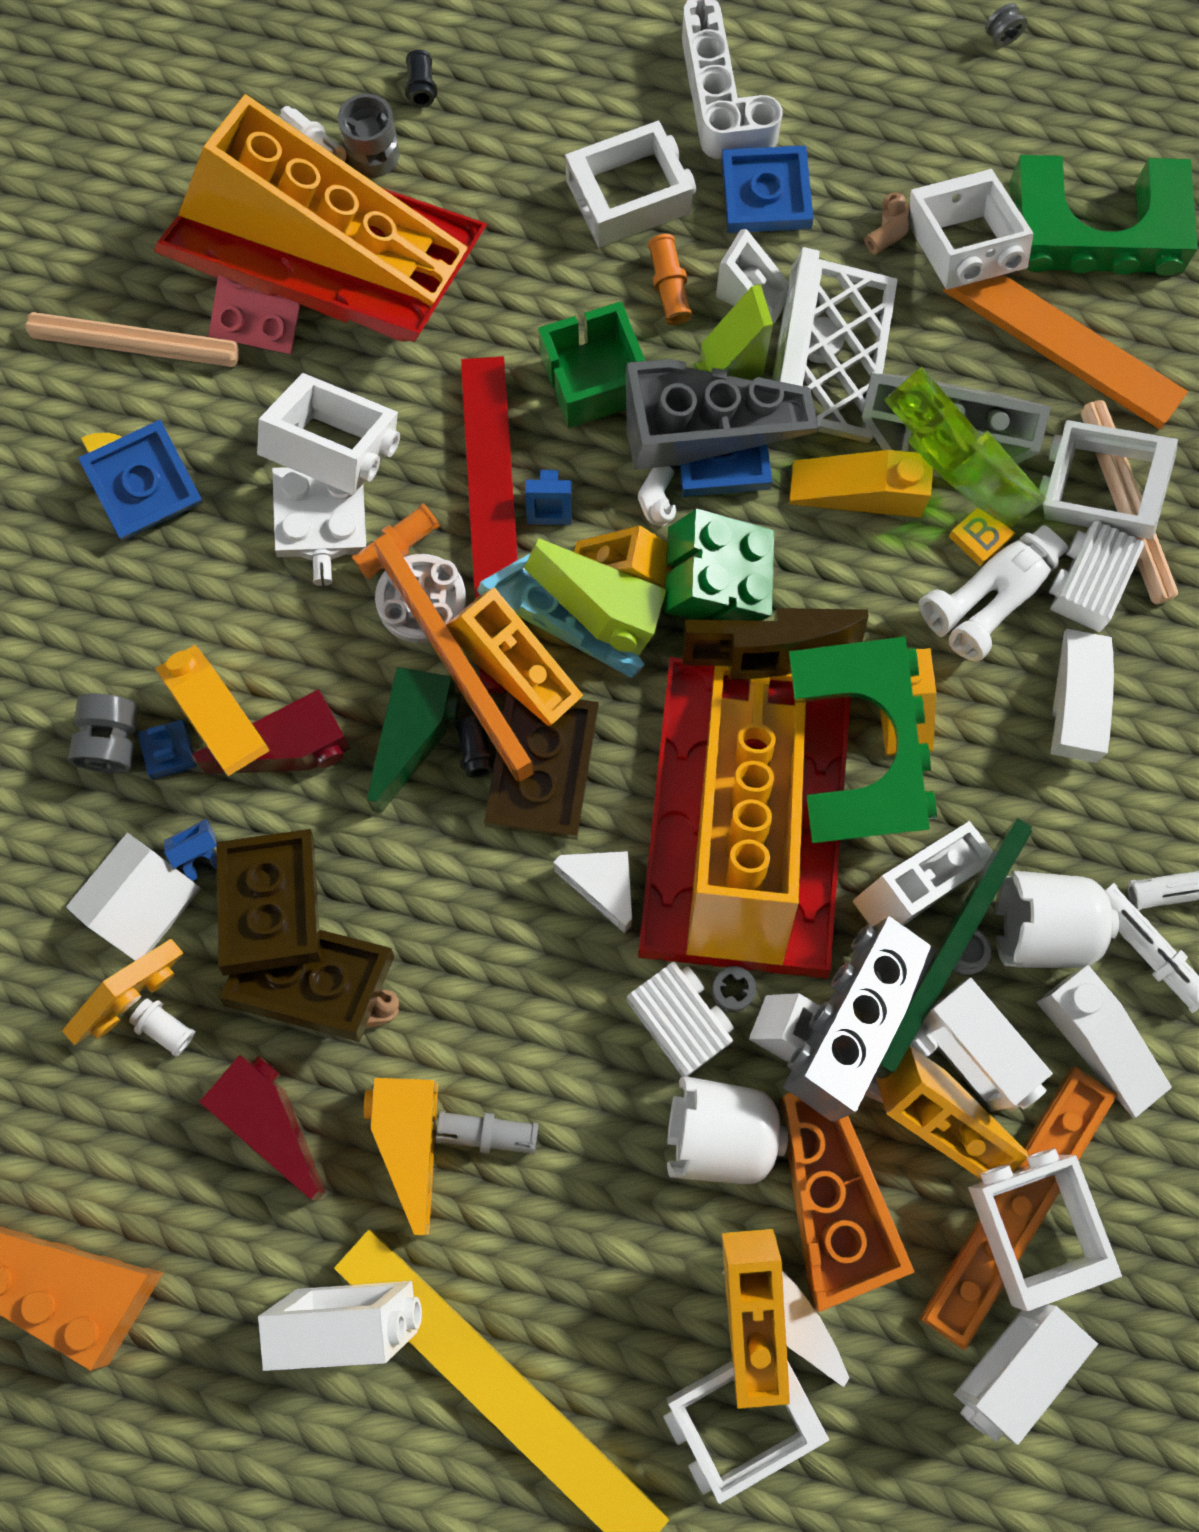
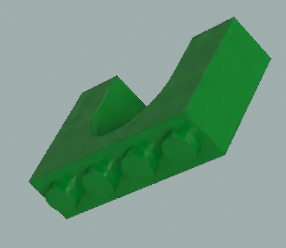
M1020 155L1010 179V196L1034 233L1028 268L1026 269L1033 272L1071 270L1075 273L1114 271L1117 274L1156 272L1159 275L1165 276L1183 273L1198 250L1191 159L1148 158L1135 182L1137 224L1126 230L1106 232L1085 225L1069 209L1065 198L1063 156Z
M905 636L789 651L796 703L841 697L861 698L875 704L887 715L896 735L894 760L886 774L878 781L859 789L807 795L812 843L930 830L929 820L937 819V808L934 790L925 791L923 772L931 771V760L928 743H919L917 724H925V713L922 695L913 696L911 677L919 676L916 648H907Z

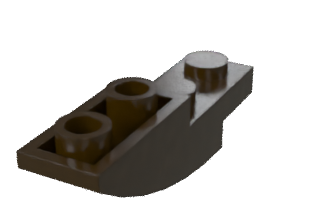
M776 608L774 621L685 620L681 650L682 665L728 666L729 679H758L792 674L789 651L863 642L869 617L868 610Z

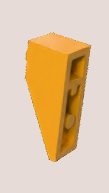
M882 450L793 460L789 505L921 518L931 497L934 454Z
M495 587L476 598L446 624L455 641L470 659L548 726L552 725L583 696Z
M196 644L186 650L174 653L165 663L155 668L175 702L227 776L232 775L270 751Z
M911 1045L894 1073L882 1080L876 1077L888 1116L981 1180L980 1174L987 1170L1010 1165L1011 1171H1014L1027 1159V1151L946 1070Z
M374 1078V1088L366 1089L364 1119L371 1120V1131L414 1235H429L439 1083L435 1080Z
M764 1229L722 1233L724 1277L737 1408L790 1404L782 1260L774 1230Z

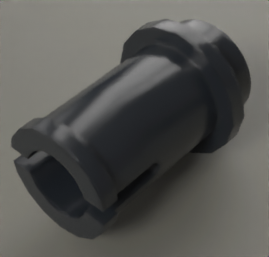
M413 50L406 56L408 82L404 88L405 96L413 106L425 108L434 102L438 94L437 85L432 78V58L430 53L425 50Z
M475 715L456 721L455 726L458 731L463 759L459 762L460 768L466 771L467 777L479 778L493 772L495 754L490 753L484 728Z

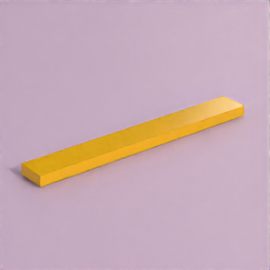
M369 1229L334 1267L350 1285L412 1281L413 1295L418 1297L421 1303L422 1320L417 1333L409 1342L603 1532H660L669 1522V1517L372 1229Z

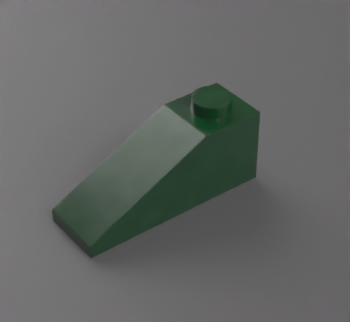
M401 667L396 668L367 795V802L372 811L382 813L444 737L447 732L449 719H457L461 693L455 692L452 676Z

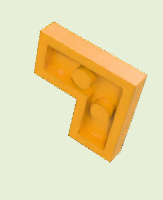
M170 939L104 980L64 1027L62 1032L73 1045H76L91 1034L96 1039L107 1034L120 1022L117 1016L125 1012L140 999L141 995L139 992L147 988L153 993L174 976L175 973L170 968L182 956V950Z

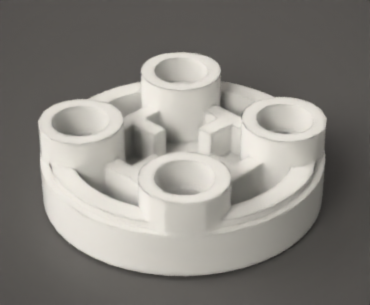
M414 554L403 557L445 625L466 608V591L455 564L429 554ZM384 571L378 581L375 592L376 608L382 623L399 639L411 643H430L388 574Z

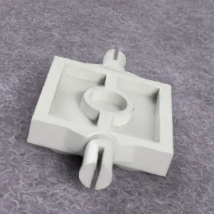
M288 467L272 468L276 556L302 557L313 560V584L322 586L321 569H323L325 586L332 584L331 560L343 555L358 554L366 548L363 484L352 495Z

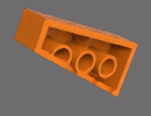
M792 1093L779 1098L782 1123L788 1129L787 1155L812 1307L816 1311L821 1312L914 1273L912 1264L849 1116L831 1122Z
M0 1226V1316L90 1371L108 1366L163 1275V1272L138 1267L107 1256H99L75 1249L72 1246L39 1239L29 1234Z

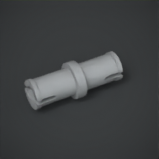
M440 1111L436 1143L480 1147L481 1153H490V1149H498L534 1155L538 1123L533 1122L532 1124L494 1119L495 1114L485 1113L483 1118Z

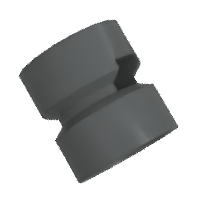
M369 93L357 94L347 99L340 107L337 117L344 149L347 153L346 159L348 164L365 177L370 178L380 177L391 172L397 165L400 157L391 107L380 96Z
M91 693L78 696L73 724L80 731L71 736L67 762L75 767L95 772H128L131 766L134 744L127 737L136 731L139 705L129 699L108 694Z

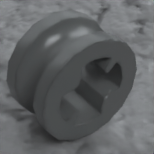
M1014 3L1006 4L996 10L986 22L985 31L989 36H993V43L999 48L1005 47L1017 40L1027 27L1026 17L1019 15V8Z
M731 966L723 969L717 974L712 984L714 1002L719 1008L727 1012L744 1010L751 1004L756 994L754 977L741 967ZM731 977L735 983L740 981L745 983L747 989L741 992V995L745 996L742 1001L737 1002L733 996L724 998L720 990H724L726 984L722 982L724 979Z

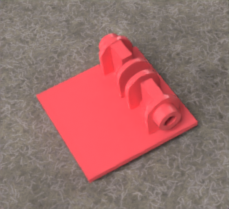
M218 274L208 337L232 340L240 344L292 355L300 304L280 295H266Z

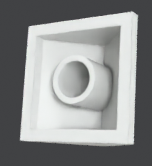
M127 832L66 908L88 928L136 961L152 951L202 888L176 868L173 869L172 865Z

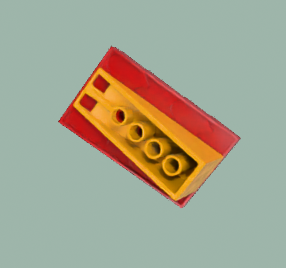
M245 94L203 146L179 214L156 243L154 252L215 278L219 274L266 295H280L344 323L351 320L398 341H412L415 343L481 236L487 223L381 188Z
M670 657L638 958L664 959V961L699 965L710 964L711 966L726 968L735 966L745 970L754 971L755 969L762 972L798 976L807 975V977L828 979L831 971L840 840L812 843L807 795L844 791L851 697L796 703L792 674L758 679H729L728 666L682 665V658Z

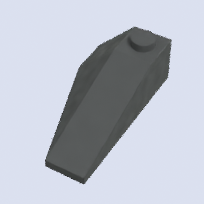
M674 359L630 362L626 364L627 433L634 470L678 466L816 433L819 429L809 387L761 377L751 381L727 376V370L712 368L711 372L685 367L686 362Z

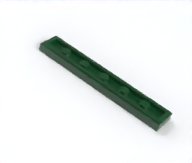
M1017 818L1003 833L938 945L937 951L874 1074L879 1079L887 1078L896 1071L1031 835L1032 826Z

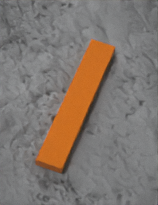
M1004 274L947 290L945 287L943 289L944 293L1159 430L1163 428L1189 392Z
M387 533L374 541V548L381 565L447 671L452 676V679L516 781L521 782L533 775L530 758L390 535Z
M1076 1066L1071 1067L1023 1146L1028 1156L1056 1148L1058 1155H1076L1079 1160L1118 1094ZM1027 1159L1015 1170L1029 1166ZM1054 1175L993 1196L1017 1262L1020 1260L1060 1192ZM980 1218L919 1317V1320L962 1350H966L1004 1286Z

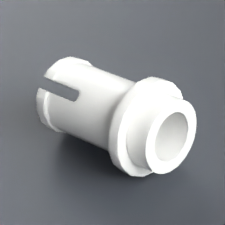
M148 998L145 999L130 1017L129 1022L135 1026L134 1032L138 1035L144 1032L172 1052V1055L175 1057L179 1056L191 1042L196 1031L188 1028L163 1010V1003L159 1000L152 1002Z

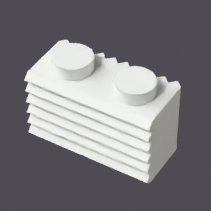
M1094 521L1086 533L1078 530L1066 553L1073 560L1068 570L1062 568L1059 570L1050 587L1049 593L1056 596L1050 610L1101 632L1115 612L1145 545L1144 541L1137 540L1134 536H1128L1126 532H1119L1117 528H1111L1108 524H1102L1101 521Z
M672 962L627 995L626 1001L680 1075L688 1077L733 1042L728 1033L734 1028L727 1016L717 1005L709 1009L702 1000L699 993L704 990V987L694 972L688 966L680 970L676 963Z

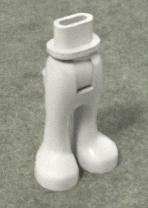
M1045 525L1041 526L1033 534L1025 533L1019 540L994 555L965 585L953 594L949 595L938 589L926 593L919 600L921 614L928 626L939 637H944L985 595L993 590L998 591L996 597L985 608L972 616L968 621L958 625L949 636V646L954 652L970 661L979 662L989 653L992 647L990 637L992 631L1013 610L1036 592L1049 573L1057 569L1059 565L1058 559L1068 550V546L1056 533Z

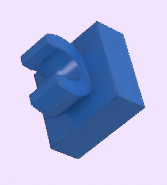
M540 470V480H526L527 524L571 525V480H558V470Z
M183 719L137 732L147 773L152 780L198 767L192 756L194 750L187 724Z
M207 819L164 840V853L173 869L183 864L184 873L190 880L193 881L198 878L197 871L192 865L193 861L198 857L208 858L213 868L217 869L216 835Z

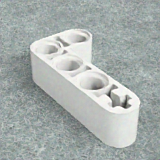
M688 0L684 6L682 45L703 152L714 159H721L722 149L776 147L783 110L780 103L775 98L765 95L737 97L719 3L716 0Z

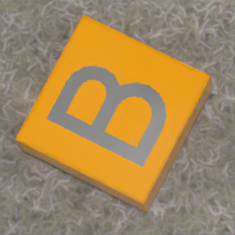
M982 503L951 531L949 538L981 567L1012 539L1015 532Z

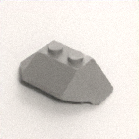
M871 372L861 417L882 450L934 454L932 476L983 485L1040 452L1051 407L984 390L910 376Z

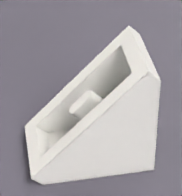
M747 229L739 231L720 263L716 297L735 306L751 286L761 284L772 322L775 323L785 306L789 282Z
M628 851L560 855L553 862L555 872L622 932L626 933L631 927L632 922Z

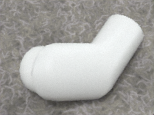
M670 466L652 468L638 492V501L646 519L656 526L667 525L676 515L675 505H670L664 493L675 473Z

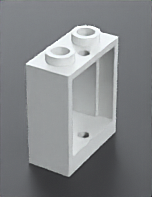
M659 120L565 154L566 181L598 248L691 214L692 195L696 194L694 177L688 168L683 169L679 161L677 143L672 135H666ZM655 154L671 187L610 209L594 176Z
M992 169L911 190L909 227L946 290L1028 268L1034 233ZM959 194L957 198L952 199L955 195ZM984 217L997 237L996 239L953 249L941 228Z
M302 373L259 418L257 455L354 495L366 480L370 482L375 477L382 460L386 456L391 457L395 453L400 440V433L396 431L398 412ZM314 418L362 439L353 449H350L306 431L303 428Z
M1066 420L1063 435L1055 434L1051 444L1049 461L1055 462L1051 477L1043 476L1039 488L1037 503L1043 504L1045 519L1088 528L1094 521H1101L1102 524H1108L1111 528H1117L1119 532H1126L1127 535L1153 540L1176 457L1178 439ZM1075 449L1152 462L1138 516L1062 502Z
M972 978L954 987L933 1004L922 1025L937 1042V1049L990 1112L1006 1108L1009 1112H1013L1019 1107L1025 1109L1046 1092L1042 1083L1053 1073Z
M1056 1148L1028 1156L1029 1166L1015 1171H1011L1010 1165L987 1170L980 1174L983 1182L968 1187L1011 1306L1025 1311L1036 1309L1122 1277L1077 1156L1058 1155ZM1054 1175L1085 1257L1023 1279L993 1196Z
M412 1281L294 1290L258 1316L263 1371L387 1363L417 1333V1329L421 1325V1303L419 1298L413 1295Z
M1046 1304L1030 1311L1021 1310L953 1394L965 1405L960 1414L983 1435L987 1434L996 1443L1001 1437H1004L1019 1445L1098 1343L1055 1305Z
M729 1362L666 1398L672 1411L663 1417L677 1445L685 1441L688 1442L696 1458V1461L689 1464L688 1467L703 1495L713 1491L718 1503L721 1504L829 1441L789 1362L790 1404L785 1406L799 1432L721 1477L685 1407L733 1381V1362Z

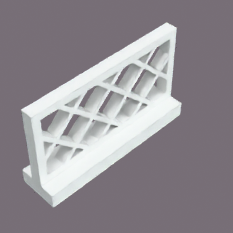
M803 247L791 266L772 380L803 386V381L805 380L808 385L806 387L810 388L826 410L816 416L819 432L869 443L873 438V434L863 421L862 428L849 425L839 413L840 409L853 401L862 413L865 403L862 395L867 393L869 386L867 384L858 390L845 370L860 361L870 377L871 372L883 373L898 279L819 259L820 251ZM821 275L836 278L845 291L829 299L820 286ZM866 286L884 290L882 304L872 310L858 292ZM850 297L862 316L847 325L835 308V305ZM818 300L821 306L816 308V303ZM826 312L838 331L823 340L814 327L813 321L815 317ZM880 313V319L878 320L876 315ZM865 322L868 323L877 336L876 343L867 349L863 348L852 332L853 329ZM844 336V339L856 356L840 364L828 345ZM810 339L814 344L811 348H809ZM819 351L832 371L816 380L806 363L808 357ZM872 353H874L873 361H872V359H871L870 356H869V355H871ZM836 376L850 396L834 405L821 385Z

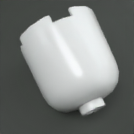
M1012 871V876L1005 878L997 893L995 915H1004V936L995 937L999 958L1004 966L1026 968H1082L1087 965L1091 966L1104 956L1111 938L1117 936L1119 930L1118 913L1115 909H1112L1105 890L1093 879L1025 871Z
M681 1077L679 1087L683 1088L685 1094L684 1097L674 1096L669 1119L667 1144L677 1145L676 1162H667L669 1177L735 1184H753L765 1179L773 1168L776 1157L785 1155L788 1144L787 1126L780 1125L779 1113L773 1100L765 1092L753 1088Z

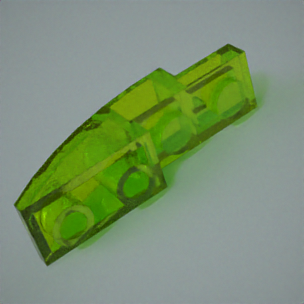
M922 366L884 399L886 404L913 434L907 441L921 457L960 494L994 519L1011 528L1046 500L1045 496L987 430L981 435Z

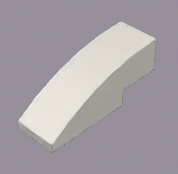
M1071 629L1064 631L1052 716H1055L1056 719L1051 754L1098 763L1108 754L1114 685L1112 637Z
M782 1271L787 1347L844 1387L849 1380V1376L834 1341L798 1286Z

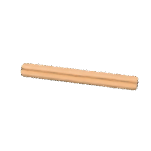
M36 312L28 315L25 326L29 336L33 339L228 367L236 366L239 357L237 342L232 340Z
M1097 400L1084 405L1080 413L1084 423L1115 428L1107 405L1103 400ZM1095 452L1117 512L1138 516L1142 496L1127 458ZM1156 532L1153 540L1135 537L1137 540H1143L1145 543L1137 564L1151 601L1154 604H1162L1173 600L1178 595V590Z

